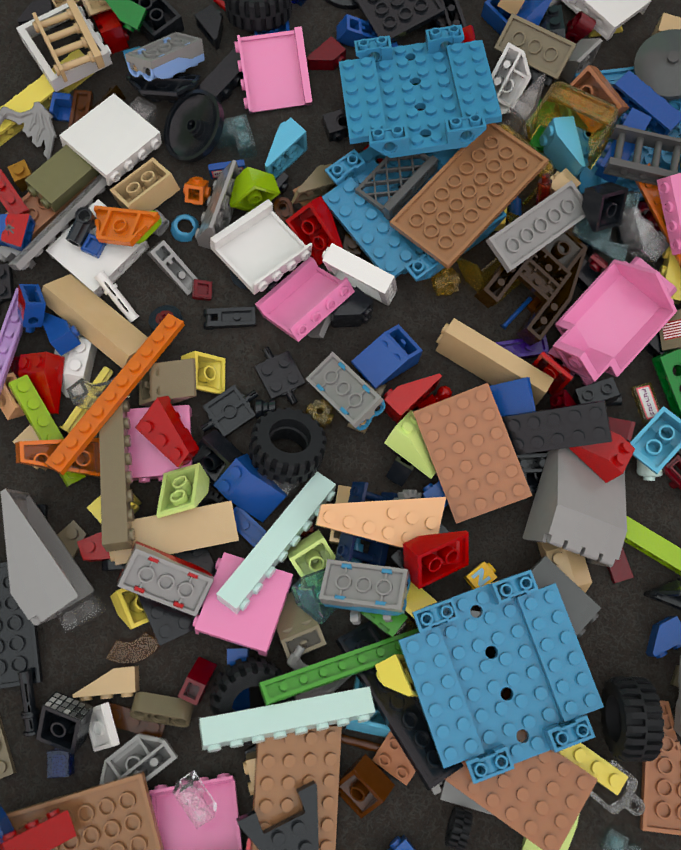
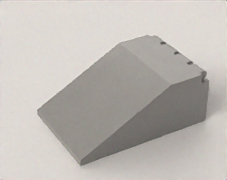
M569 448L549 450L523 539L544 543L547 541L551 545L562 547L565 550L586 557V562L589 564L612 567L615 560L620 558L627 533L625 471L620 476L605 483Z
M11 489L2 490L1 502L10 594L33 625H39L57 618L59 613L60 615L93 593L95 589L29 493Z

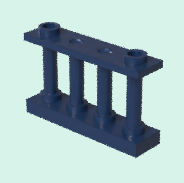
M353 481L348 503L365 502V499L370 501L393 500V498H398V494L381 492L380 496L367 491L369 483ZM341 532L335 560L351 562L352 558L365 561L366 564L385 566L389 545ZM356 538L370 542L368 554L354 550Z

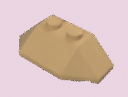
M547 541L546 543L537 542L541 557L546 556L586 593L592 584L585 557L565 550L562 547L551 545Z

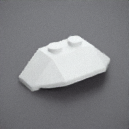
M508 42L491 74L502 114L514 110L532 77L525 51Z
M80 334L78 337L81 344L62 355L65 357L61 391L66 398L81 400L88 390L97 347ZM55 349L54 354L60 355Z

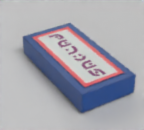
M243 159L235 160L237 161L239 174L246 168ZM231 161L208 164L211 179L218 178L219 174Z

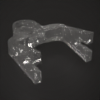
M610 759L608 763L628 776V783L624 793L611 805L605 803L593 791L589 796L612 814L619 813L623 808L636 816L643 814L645 804L634 794L638 786L637 779L615 760ZM635 801L637 808L632 809L631 803Z

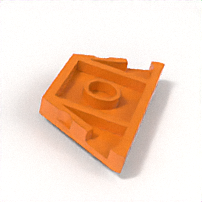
M94 206L97 218L95 219V226L97 227L96 239L100 243L133 247L160 219L158 212Z

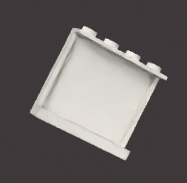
M652 0L561 1L576 14L582 11L595 19L596 25L594 30L608 41L617 28L639 12L643 14Z
M114 93L59 135L62 146H69L104 176L108 186L117 182L127 171H131L138 162L144 160L149 153L158 149L162 144L160 131Z
M98 199L95 203L89 205L88 208L96 217L94 206H107ZM71 225L62 232L56 241L48 246L46 252L52 259H55L94 294L100 297L104 293V289L94 277L104 270L105 274L114 283L149 248L146 240L135 244L133 247L106 244L98 259L82 252L81 247H77L66 240L72 227ZM97 227L90 230L89 233L96 236Z
M269 199L210 238L211 250L254 295L259 291H264L273 281H278L288 270L292 271L302 260L306 261L311 256L312 243L310 242L308 245H305L273 212V203Z

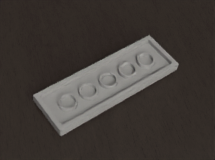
M571 180L486 240L507 273L586 217L581 207L583 196Z

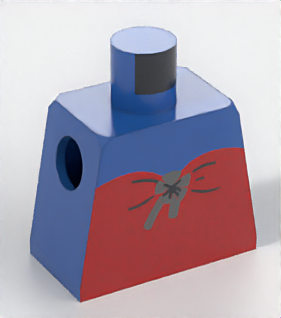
M0 214V246H7L22 251L31 242L36 222L30 214Z
M19 284L18 316L23 330L27 333H33L35 327L43 326L46 303L39 284Z

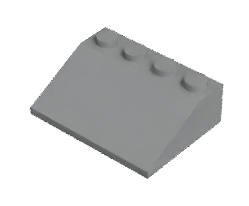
M232 160L219 174L218 179L213 183L212 196L208 197L207 210L202 213L201 226L197 228L195 233V239L201 247L211 249L210 238L229 226L235 208L230 207L229 203L235 178L239 175L237 161Z

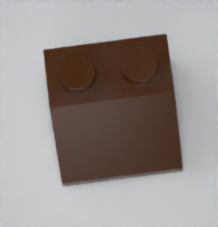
M364 754L339 778L338 794L360 818H363L386 800L395 784Z

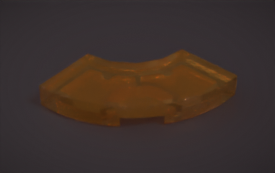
M144 632L139 639L133 642L116 640L106 658L117 663H134L148 658L160 646L154 636Z

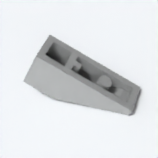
M164 240L158 242L147 254L186 295H189L192 292L193 280L197 279V277Z

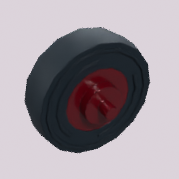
M163 305L156 308L149 316L151 330L154 331L168 313L183 321L180 310L172 305Z

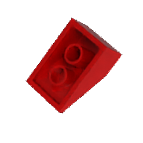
M321 195L285 220L290 229L305 245H308L310 242L312 243L310 257L314 258L318 266L323 263V251L330 247L331 243L343 249L331 210Z
M545 351L532 364L554 378L547 391L551 395L560 392L574 378L568 368L561 366L553 355L547 354Z
M50 352L22 354L18 363L19 378L28 375L50 414H59L65 357Z
M439 373L397 386L394 390L391 388L383 396L386 404L384 411L398 424L410 410L415 409L417 404L423 401L438 386L442 375Z
M612 431V442L569 448L605 483L624 473L635 451V448L627 440Z
M465 530L421 535L403 543L404 569H408L411 582L418 589H421L468 566L469 532Z

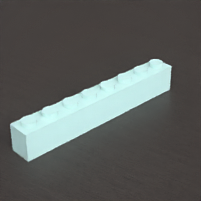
M316 472L217 592V600L236 614L240 610L244 611L250 604L249 599L253 594L257 595L262 589L263 581L266 578H271L276 571L275 566L279 561L282 563L289 554L287 551L291 546L295 547L298 544L302 532H307L313 524L312 520L315 516H318L320 505L326 504L327 501L330 503L336 495V484L319 472Z
M370 686L199 718L202 750L208 749V752H216L221 750L222 746L230 745V748H237L243 746V742L252 741V744L264 742L265 738L274 736V739H282L287 737L288 733L295 732V735H302L308 733V729L316 728L317 731L328 729L329 725L337 724V727L349 725L350 721L358 720V723L371 720L370 717L375 713Z

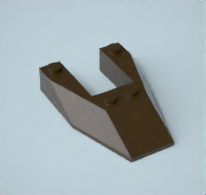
M567 230L507 273L501 264L474 296L483 305L490 308L498 303L516 278L541 300L516 333L531 346L542 340L572 300L588 247L572 232Z

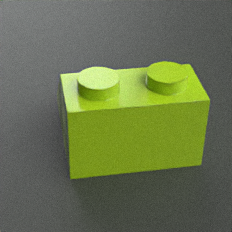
M251 167L243 169L235 178L229 203L230 207L250 212L266 200L272 201L280 194L274 175Z

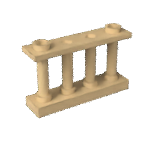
M66 0L69 7L66 9V12L39 21L35 12L32 13L35 20L32 22L36 33H41L55 62V65H53L57 76H62L64 82L68 81L65 71L88 62H95L98 69L105 67L102 55L74 0ZM68 19L75 21L73 26L50 35H46L44 28ZM75 33L82 35L80 37L81 40L55 50L51 45L52 42ZM83 47L89 49L88 54L63 64L59 62V56Z

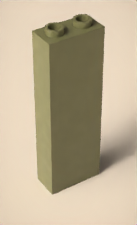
M65 145L25 179L28 186L26 189L33 197L37 196L46 209L50 208L56 212L100 173L69 146Z

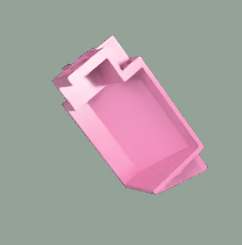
M635 257L630 263L614 259L555 323L562 336L555 342L548 354L562 360V366L568 368L573 375H579L586 386L595 382L604 372L618 377L677 312L674 301L671 298L677 291L676 287L640 257Z

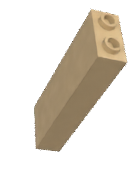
M72 274L43 285L41 292L46 305L71 326L74 325L81 335L121 368L127 364L148 338Z
M455 318L450 324H445L436 341L438 343L436 349L438 353L491 385L530 377L535 406L546 394L554 380L548 374Z
M232 501L200 506L161 518H157L154 515L131 521L132 528L135 530V541L168 554L239 541ZM132 549L110 551L111 562L115 561V565L127 563Z

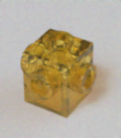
M445 267L431 277L432 288L437 296H447L459 291L458 284H461L460 275L452 267L449 269Z
M316 399L313 404L310 403L305 412L310 414L313 420L316 419L323 429H325L327 424H331L335 416L331 404L323 399L321 401ZM320 410L323 414H317L316 412Z

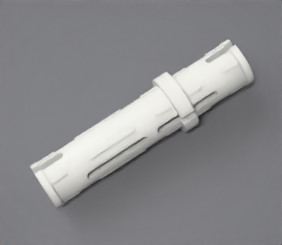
M104 270L94 277L104 289V294H108L130 323L139 317L117 289V284H113Z

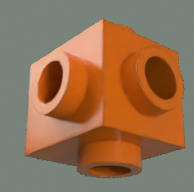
M197 176L190 178L183 187L185 202L203 205L211 195V187H208L209 181Z

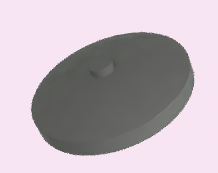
M680 29L664 30L649 37L640 46L633 66L634 74L666 100L681 99Z

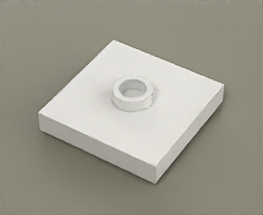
M109 702L93 707L88 732L94 752L120 744Z

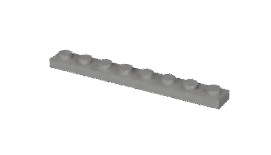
M99 174L8 265L13 270L21 271L28 268L31 264L30 261L34 257L41 255L44 251L43 248L47 244L49 245L54 242L56 235L66 230L69 226L68 223L72 219H76V211L80 207L91 205L94 201L93 198L105 191V186L107 185L105 177Z

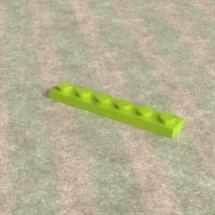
M28 375L9 382V388L39 440L64 439ZM66 472L63 476L60 474L67 487L86 477L82 474Z

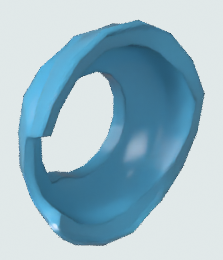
M182 214L172 221L170 231L177 241L189 242L192 241L197 228H200L195 217L189 214ZM185 219L191 222L194 228L190 233L182 232L178 229L177 226L181 220Z

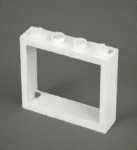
M63 4L39 16V21L66 12V9L69 8L68 4ZM77 6L102 55L105 67L111 65L110 54L112 53L108 45L104 46L100 33L94 31L93 23L90 19L85 18L86 14L83 8ZM33 19L16 27L22 42L55 92L101 70L98 69L95 62H88L65 71L68 81L64 82L61 75L57 76L56 73L54 74L31 39L41 34L36 33L32 22L35 20ZM63 22L44 28V31H47Z
M333 243L323 251L322 261L331 275L340 280L347 277L352 287L355 288L357 286L370 297L387 306L390 305L397 292L395 276Z

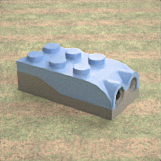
M174 32L125 54L130 73L134 77L143 75L147 81H152L156 78H172L173 75L185 72L186 69L195 67L198 63L205 60L202 39L179 32Z

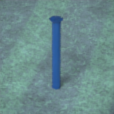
M528 297L500 326L506 330V327L532 301V298Z

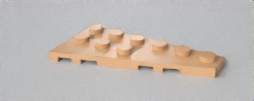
M446 497L320 505L315 525L403 548V543L418 536L439 533Z

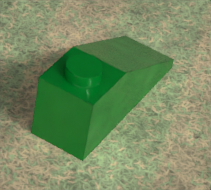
M105 0L120 21L124 23V28L131 32H134V30L139 32L147 13L144 7L131 0Z

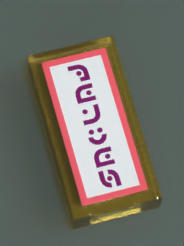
M651 382L631 388L643 424L648 423L660 410Z

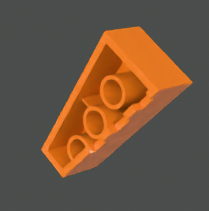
M99 438L92 439L66 472L100 478ZM64 439L16 442V463L51 469L45 462Z

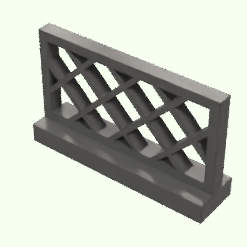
M424 153L395 158L386 156L355 189V193L383 212L384 217L390 221L438 170V158L433 155L429 157ZM421 158L425 161L422 165H414L413 159ZM411 159V166H400V160ZM390 161H398V167L387 168V164ZM412 171V176L402 178L401 172ZM399 172V179L388 180V173ZM386 173V180L375 181L377 174ZM400 183L398 190H389V184ZM387 185V191L376 192V186ZM374 186V193H365L362 190L365 187ZM388 196V201L384 205L377 201V197Z

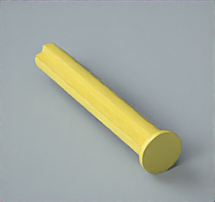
M103 367L63 426H59V428L70 433L112 376L113 371L110 368Z

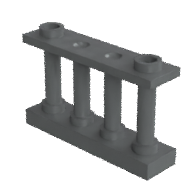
M615 125L610 135L611 139L617 140L614 157H610L607 161L603 174L658 186V179L680 173L678 172V165L681 154V138L631 128L626 125ZM624 142L635 144L632 162L621 159ZM643 146L654 148L651 166L640 163ZM662 150L673 152L670 170L659 168Z

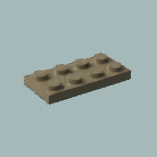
M511 13L494 49L503 53L509 42L525 51L529 67L558 80L577 45Z

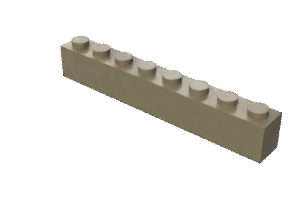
M128 400L122 402L99 431L102 546L107 552L132 549V541H135V530L131 525V521L135 520L134 510L131 509V502L134 501L133 491L130 490L133 476L132 472L129 471V465H132L131 453H128V447H131V438L128 435V429L131 428L130 419L127 417V412H130Z

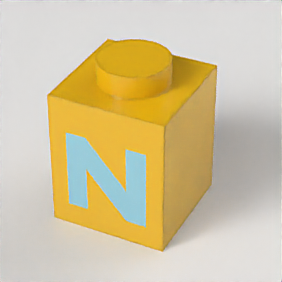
M484 561L463 578L472 589L491 583L497 576L494 574L496 573L495 568L490 563L486 564Z

